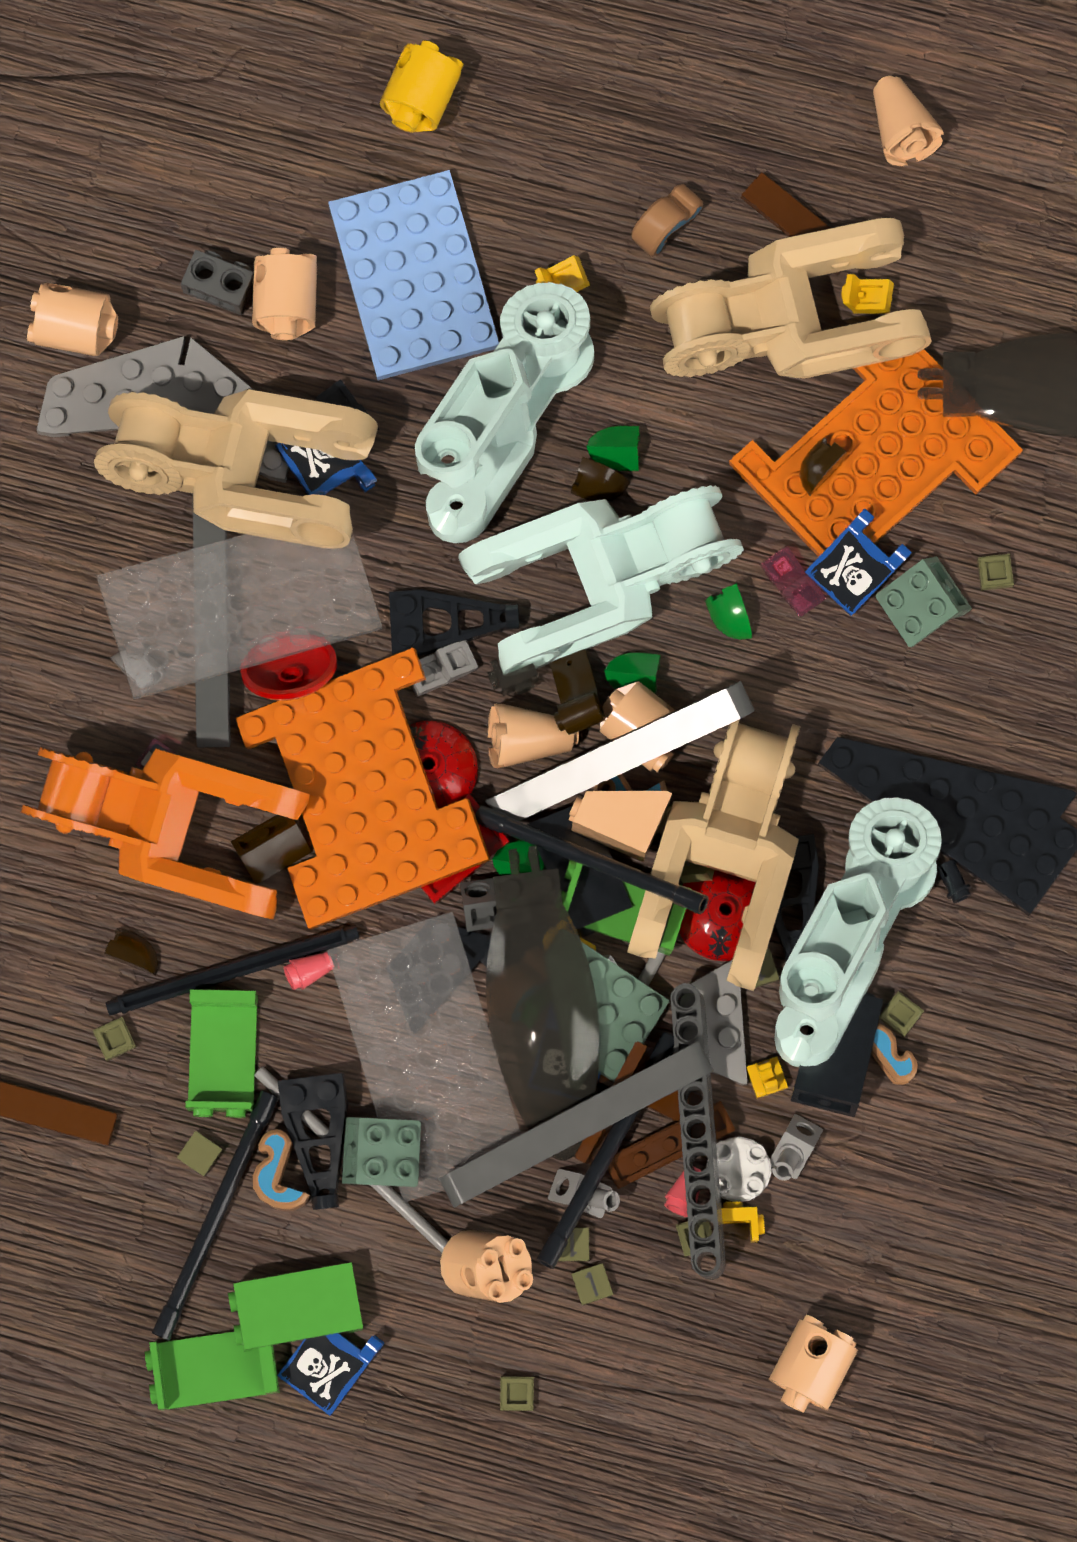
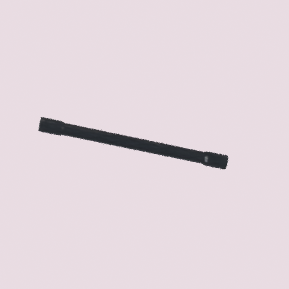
M484 805L480 806L476 812L477 823L498 833L508 834L661 896L678 906L698 914H702L707 908L709 897L685 886L675 885L516 821L508 815Z
M662 1032L644 1070L673 1055L675 1051L673 1035ZM639 1111L614 1123L558 1225L554 1232L550 1234L536 1260L550 1269L555 1268L568 1244L570 1235Z
M264 1091L260 1092L250 1114L249 1123L166 1305L162 1308L152 1334L170 1341L181 1317L182 1308L263 1129L267 1126L279 1098Z

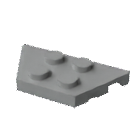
M731 960L691 984L700 991L705 1000L709 1059L714 1069L711 1073L728 1078L743 1086L747 1085L741 989L733 983L726 981L732 963ZM687 993L682 996L680 1001L681 1007H691L695 1002V994ZM691 1025L685 1028L683 1039H694L698 1034V1027Z

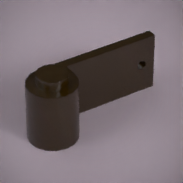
M586 649L550 662L561 703L557 705L558 712L554 713L559 730H566L568 735L606 721Z

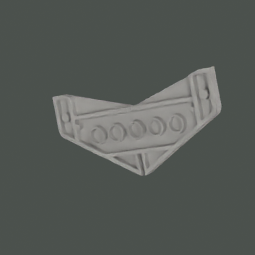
M185 336L53 376L46 387L36 431L39 435L63 437L70 436L73 433L118 430L119 427L109 417L108 409L111 400L116 395H121L122 393L144 392L149 395L156 394L159 397L168 398L172 402H178L180 406L186 407L187 410L214 414L225 396L253 389L192 338H190L185 364L180 365L185 345ZM267 441L259 474L270 480L286 483L289 466L275 447L278 443Z

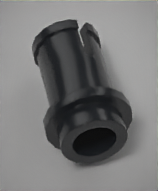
M955 860L947 861L941 864L942 867H937V872L948 891V899H952L955 904L971 896L969 891L971 886L965 883Z

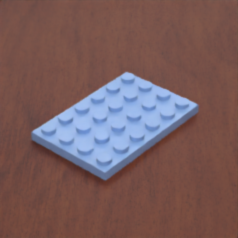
M450 170L328 202L377 380L496 349L499 344Z

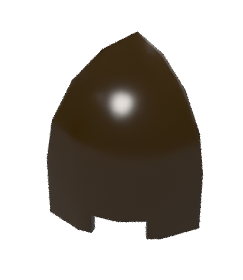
M824 437L807 453L801 463L799 475L802 487L809 496L832 474L846 456V451L835 442L830 446Z
M582 457L577 470L578 475L571 488V494L588 501L603 499L612 501L623 494L629 482L617 471Z
M117 928L114 940L110 939L104 952L106 957L156 976L158 960L151 944L135 933Z

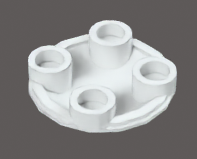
M733 1137L718 1142L716 1147L720 1196L733 1202L750 1201L759 1196L767 1187L771 1176L770 1158L764 1147L754 1140L744 1137Z

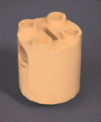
M272 248L270 255L255 257L252 315L254 327L269 332L273 339L286 341L293 340L315 328L316 255L290 254V250L286 248Z
M48 282L40 285L38 293H33L31 311L35 312L34 323L29 325L27 341L34 342L35 345L99 356L115 339L118 328V315L110 302L109 294Z
M638 681L616 689L602 706L606 721L601 722L600 732L612 741L675 710ZM669 751L642 765L650 772L653 770L658 772L669 763L674 754Z
M467 1230L451 1237L443 1249L440 1260L441 1275L445 1284L454 1293L502 1303L512 1301L521 1295L524 1290L529 1289L533 1283L531 1257L522 1239L502 1234Z
M807 1314L803 1320L799 1319L769 1378L772 1383L785 1390L780 1401L802 1413L805 1412L809 1403L824 1410L829 1409L858 1351L855 1348L857 1343L853 1341L852 1337L839 1330H835L834 1334L827 1332V1328L823 1326L824 1323ZM828 1345L824 1354L814 1355L815 1349L818 1346Z

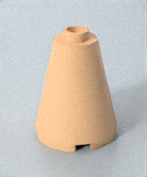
M886 76L881 78L873 89L883 153L887 162L896 166L908 165L906 160L916 158L917 162L924 160L941 146L943 142L941 135H944L941 126L900 77Z
M502 703L494 704L490 709L488 719V738H492L493 748H488L493 768H504L570 752L573 745L578 744L579 731L568 735L566 730L560 731L554 715Z

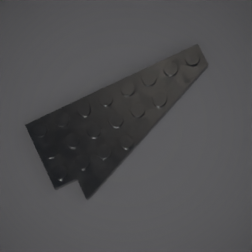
M840 737L835 739L818 763V766L870 803L883 798L898 797L909 799L923 806L936 819L940 828L942 839L940 853L950 860H955L958 866L1028 916L1077 850V829L1060 818L1077 794L1073 790Z

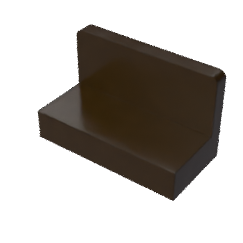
M281 815L273 816L231 841L255 884H259L311 853V849L294 819Z

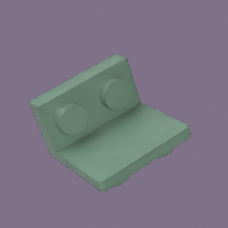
M937 556L922 559L876 594V599L909 647L918 644L950 619L961 617L972 609Z
M346 1117L342 1184L416 1187L419 1174L421 1122L417 1120Z

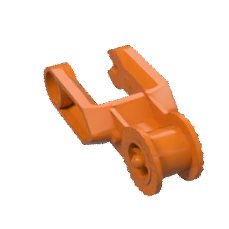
M43 747L39 748L38 755L52 761L38 808L22 805L20 813L51 822L63 834L70 833L75 829L96 836L110 838L108 845L119 849L118 874L274 920L277 910V890L224 875L217 869L210 867L203 869L180 862L179 859L199 791L223 798L229 804L236 806L244 804L295 820L299 819L301 813L308 805L311 794L159 749L154 750L143 770L131 767L128 775L127 772L93 762V757L88 752H80L74 757Z

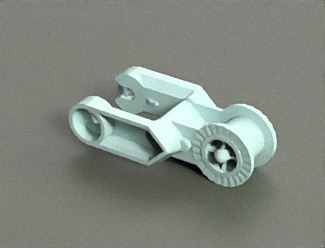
M552 282L537 283L526 286L510 297L503 307L500 316L502 340L494 352L469 359L420 432L415 443L418 471L421 475L427 474L441 481L429 491L426 499L428 522L433 533L443 541L451 543L468 542L478 537L485 530L534 455L537 436L536 423L554 395L577 386L587 377L592 369L594 345L588 333L590 329L589 308L582 296L570 287ZM446 455H451L455 458L453 462L448 464L443 463L441 460ZM456 501L463 504L458 510L450 508V505Z
M716 485L701 486L698 489L692 488L687 492H680L676 496H669L666 500L659 501L656 505L650 506L647 510L642 511L641 514L633 517L632 515H626L620 518L606 499L577 503L484 539L464 549L459 554L458 559L474 584H482L499 579L520 567L569 549L591 607L543 626L523 630L498 643L499 665L503 675L514 676L526 673L580 650L588 649L625 635L652 618L650 594L660 590L661 585L671 584L672 582L678 583L681 580L687 581L692 577H699L703 573H709L713 569L720 568L723 564H728L732 559H736L744 551L742 543L739 539L724 540L712 507L722 498L720 488Z
M898 797L883 798L864 806L851 823L849 831L850 849L846 857L845 874L841 881L828 884L785 963L780 977V1001L785 1008L778 1015L774 1039L776 1050L781 1058L792 1066H816L827 1061L834 1053L878 971L884 950L883 942L900 910L921 902L930 893L935 883L937 872L936 860L940 853L942 841L941 831L932 814L918 803ZM808 1025L813 1028L814 1032L810 1035H804L801 1033L800 1028Z

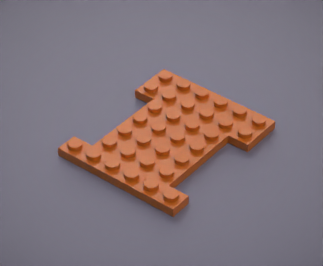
M925 349L903 358L852 368L864 382L775 462L753 440L729 460V465L818 557L864 509L871 513L874 518L862 532L876 544L953 473L977 495L1022 454L1023 449ZM824 437L830 446L835 442L846 451V456L832 474L809 496L802 487L799 475L801 463L807 453Z
M414 648L330 680L321 689L306 697L277 701L235 718L245 748L252 749L276 739L293 789L311 794L308 805L302 812L317 857L287 868L308 929L312 930L491 860L470 800L466 798L438 809L397 693L401 689L426 680L417 651Z

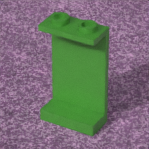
M572 860L569 861L564 877L570 880L567 892L560 890L554 908L560 910L558 920L567 923L566 916L582 869V864ZM622 881L633 908L587 925L584 928L630 943L646 890ZM672 903L658 949L659 953L669 956L672 953L686 908Z
M190 990L189 1003L192 1006L189 1090L185 1108L188 1111H193V1116L213 1117V1112H226V1117L245 1118L246 1112H252L254 1108L258 995L256 991Z
M352 1262L233 1283L234 1292H228L231 1312L238 1311L240 1323L239 1325H233L236 1344H243L244 1352L251 1351L253 1348L363 1330Z
M234 1332L162 1343L150 1342V1350L145 1351L147 1371L153 1370L155 1384H149L151 1403L157 1404L158 1410L161 1411L280 1393L273 1345L253 1348L251 1351L244 1352L243 1344H236Z

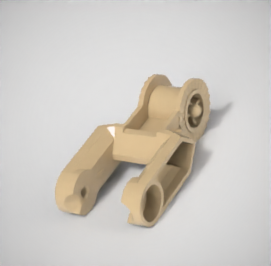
M895 218L873 219L779 239L748 257L747 278L733 282L721 279L717 281L712 279L708 281L699 280L696 283L677 286L673 290H667L663 295H659L650 305L651 315L655 321L669 324L674 349L669 351L663 358L664 370L672 376H703L706 373L713 374L718 370H725L729 366H734L737 362H742L743 359L767 356L779 376L805 379L899 359L922 351L930 345L932 340L927 322L920 310L907 309L895 311L875 320L821 331L808 279L854 268H877L899 260L901 258L902 245H904V232L901 221Z
M250 389L225 396L214 414L187 410L186 407L180 406L178 402H172L168 398L159 397L156 394L149 395L144 392L122 393L121 395H116L111 400L108 414L110 419L119 427L115 443L101 447L97 451L94 460L95 468L106 480L112 481L115 485H121L125 489H132L135 492H144L146 494L154 493L161 495L176 491L193 493L194 513L226 531L330 549L343 548L349 544L353 528L350 506L347 503L326 495L311 494L298 496L255 488L267 441L321 450L328 455L344 460L366 459L374 444L378 429L376 421L370 415L347 406Z
M740 719L729 724L725 740L718 742L714 746V754L719 760L709 793L702 792L699 802L673 801L651 875L679 886L678 883L685 861L756 882L750 903L744 909L741 919L743 927L726 980L738 987L754 991L799 841L798 838L778 826L780 815L774 812L784 780L791 778L795 773V766L790 760L800 726L792 724L787 738L740 724ZM645 891L627 953L643 958L656 959L672 901Z

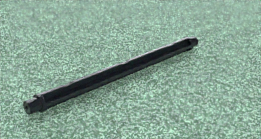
M356 924L346 928L341 926L338 929L315 935L305 940L302 939L125 995H118L116 999L105 1002L109 1016L121 1012L126 1014L128 1011L145 1007L155 1002L190 993V990L203 989L236 977L289 962L292 959L306 957L310 954L319 953L341 945L345 946L348 945L347 942L359 939L360 937Z

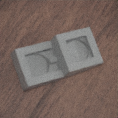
M461 641L436 650L430 656L419 659L426 680L411 685L415 696L418 697L477 670L479 667L467 642Z

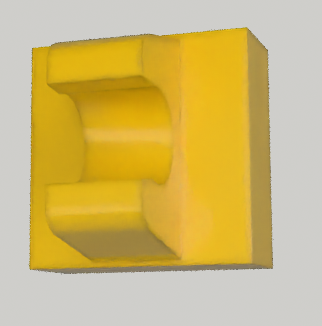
M777 1056L746 1067L756 1099L788 1088Z

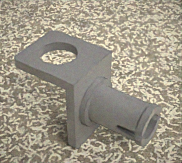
M794 1114L770 1158V1163L773 1167L772 1172L777 1179L786 1181L791 1177L793 1179L798 1178L823 1129ZM796 1126L805 1127L812 1135L802 1134Z
M558 1169L548 1195V1200L569 1205L585 1175ZM568 1179L569 1188L564 1195L560 1196V1186L564 1180ZM599 1183L584 1212L597 1218H602L605 1210L612 1212L618 1208L620 1197L617 1192H613L611 1187Z

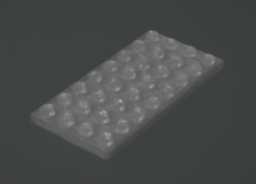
M353 532L348 545L335 549L244 534L97 575V582L133 700L382 630L380 617Z
M453 912L327 950L378 1119L417 1120L421 1122L418 1185L416 1187L399 1186L404 1203L444 1191L438 1178L521 1135Z

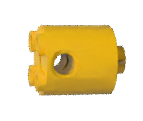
M423 40L421 45L407 44L403 48L380 100V107L391 116L392 123L397 128L410 133L434 131L437 129L464 65L459 59L445 56L438 52L439 47L430 41Z

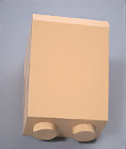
M586 791L583 799L576 798L570 811L569 820L573 822L572 831L644 862L668 808L672 793L668 791Z

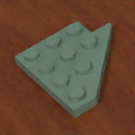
M560 929L545 952L543 962L570 1087L578 1090L591 1068L614 1082L635 1042L644 1043L670 1000L564 929Z

